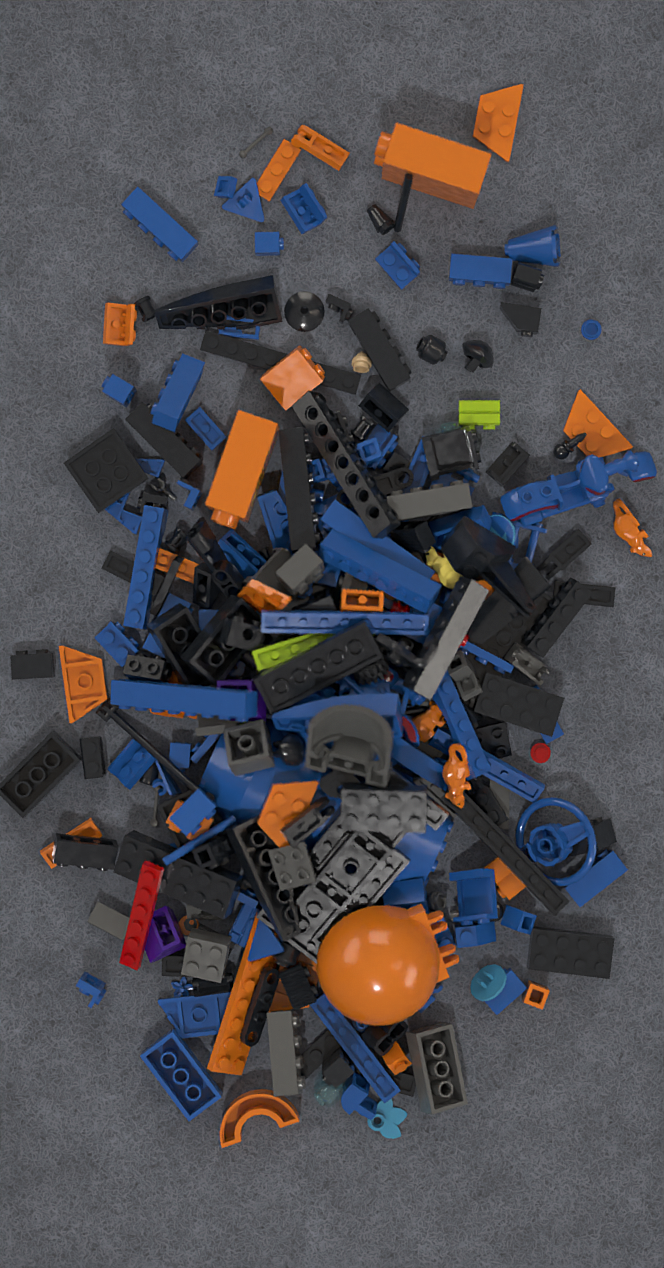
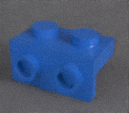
M307 183L280 200L301 234L321 225L327 218L325 209L319 204L314 191L309 188Z

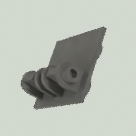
M303 841L295 847L289 845L268 851L280 891L317 882L316 874H314L312 862L310 861L311 857L306 849L307 844Z

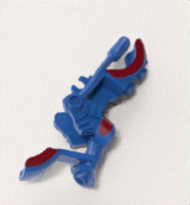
M629 450L623 458L613 460L605 464L603 457L598 458L592 454L577 462L576 471L556 476L552 474L547 477V480L522 485L501 496L500 501L506 517L511 521L519 519L521 525L526 527L542 522L543 518L589 503L594 508L605 505V498L615 490L613 484L609 483L608 476L618 473L626 477L629 476L633 482L649 480L657 474L651 454L646 451L633 453Z
M390 668L387 670V675L383 674L384 678L382 680L378 678V682L374 683L372 681L370 685L367 682L365 685L358 683L353 674L335 682L340 685L339 696H342L343 693H348L349 695L365 693L384 694L390 692L391 689L403 695L401 704L403 735L409 744L414 747L419 746L418 730L413 721L404 713L408 699L411 701L412 707H414L416 704L420 706L426 698L402 686L404 680L399 678L398 673L394 669Z

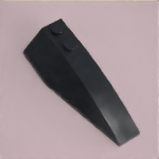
M273 275L212 288L154 310L159 329H186V327L205 329V327H217V330H225V327H236V330H244L282 322ZM228 316H231V317H232L233 319H235V320H241V319H244V318H245V319H253L254 321H253V322H243V321H234V320H226V319H227Z
M258 814L226 828L225 831L259 903L282 942H285L301 933L297 908L294 906L293 888L280 891L268 852L279 847L257 824L260 816Z

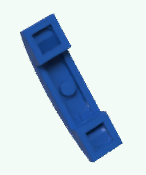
M376 437L357 444L356 453L365 461L366 465L383 457ZM325 459L313 460L312 465H309V470L314 475V483L336 478Z
M393 737L391 757L425 780L446 791L448 786L442 775L444 765L421 752L405 739Z

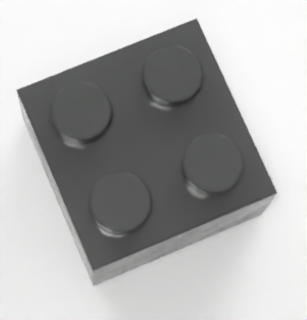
M305 544L276 571L277 580L294 598L298 595L301 597L309 590L308 586L313 581L316 583L324 576V564L311 548Z
M263 719L223 729L228 766L235 776L275 766L270 731Z
M192 928L187 938L181 974L221 983L226 972L232 936Z

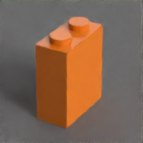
M300 345L266 371L260 378L261 382L285 411L308 391L313 390L322 383L325 378L323 368L319 364L315 365L311 360L312 356L306 348L302 349Z

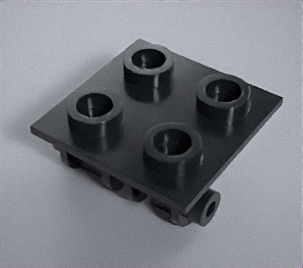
M498 721V723L491 725L486 724V726H480L474 730L484 751L499 759L512 756L505 721Z

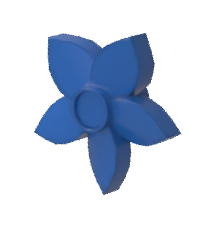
M182 977L180 982H171L172 987L176 989L174 997H179L181 994L189 996V990L193 989L191 983L187 984L186 977Z

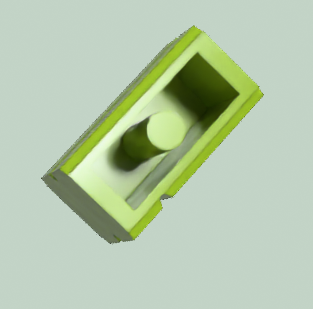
M459 400L458 426H469L470 430H475V426H483V430H495V426L500 425V400Z

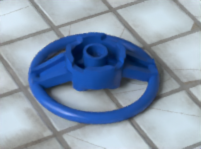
M560 798L540 799L527 807L517 824L516 846L532 863L539 862L544 864V866L560 863L572 852V846L586 837L588 839L587 857L578 872L566 878H554L544 874L554 886L574 884L581 880L591 869L596 856V837L589 819L582 810L573 803ZM559 806L565 808L580 821L566 826H562L560 823H548L538 826L530 832L529 842L524 845L526 823L530 816L542 807Z

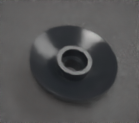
M306 291L292 295L284 308L287 323L293 329L301 332H308L317 328L323 321L325 314L321 299L317 295ZM306 307L308 313L302 314L300 312L301 308Z

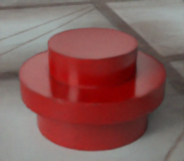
M537 743L530 750L531 758L537 763H545L551 755L550 748L544 743Z

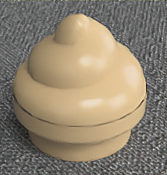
M361 351L352 359L351 365L355 372L367 373L372 366V362L367 354Z

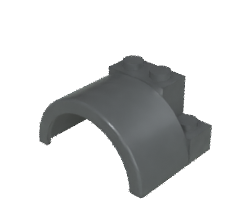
M353 704L328 707L316 714L309 723L305 767L321 772H326L327 767L366 777L367 784L386 788L392 768V762H390L393 741L392 730L380 714L369 708ZM334 740L331 750L324 745ZM376 755L379 756V759H380V760L374 761L375 758H376Z

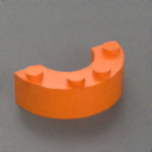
M256 1089L245 1092L234 1099L224 1113L220 1127L221 1147L224 1148L241 1142L242 1125L254 1115L270 1116L282 1128L299 1122V1113L289 1099L285 1096H274L272 1090Z

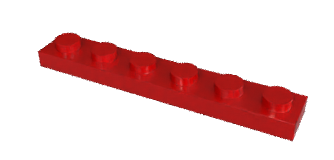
M145 861L142 864L119 963L134 970H138L141 967L164 872L163 867L149 861Z

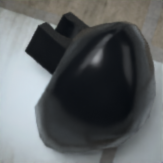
M471 340L462 344L464 355L470 359L464 366L466 370L474 373L478 366L481 369L493 367V352L488 343L482 340Z
M290 732L282 740L273 742V745L278 748L277 751H273V756L280 758L285 765L294 767L303 763L306 750L302 740L296 733Z

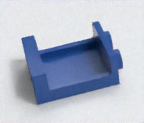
M482 868L449 873V880L457 882L459 917L453 918V922H461V926L473 925V921H478V924L490 923V919L498 918L494 869Z

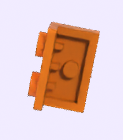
M105 303L103 344L130 346L133 344L136 337L134 322L137 318L135 304Z

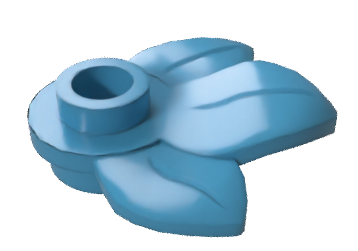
M392 1099L386 1103L381 1100L377 1104L375 1116L380 1117L381 1122L376 1124L374 1123V1118L372 1120L367 1118L368 1126L374 1131H380L386 1138L394 1139L401 1137V1132L397 1125L404 1121L407 1117V1112L401 1108L393 1107Z

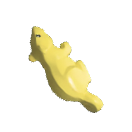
M431 546V549L425 553L427 566L433 567L443 586L453 589L455 583L462 575L454 571L445 555L444 558L440 557L434 547Z

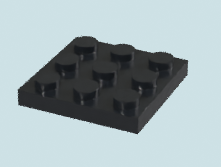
M114 428L64 462V465L98 513H101L149 479Z

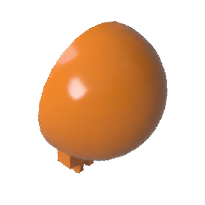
M422 904L409 909L381 905L359 909L343 917L325 936L317 954V975L320 986L329 1002L344 1016L358 1023L372 1026L394 1024L414 1015L430 998L436 983L450 978L446 968L458 963L460 959L459 955L456 954L448 956L455 952V945L447 944L438 948L434 937L435 934L447 929V922L440 921L444 916L443 912L437 910L426 915Z

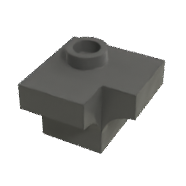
M345 573V576H340L338 587L341 588V592L344 588L350 591L352 589L354 591L356 589L364 591L367 590L368 583Z

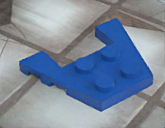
M136 459L145 473L159 478L165 460ZM129 492L105 510L132 533L137 535L142 517L124 510L130 495Z

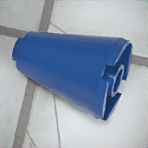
M557 225L509 239L508 244H505V256H509L512 261L554 267L560 266V262H556L557 255L560 257L559 233L555 234L554 230L558 229Z

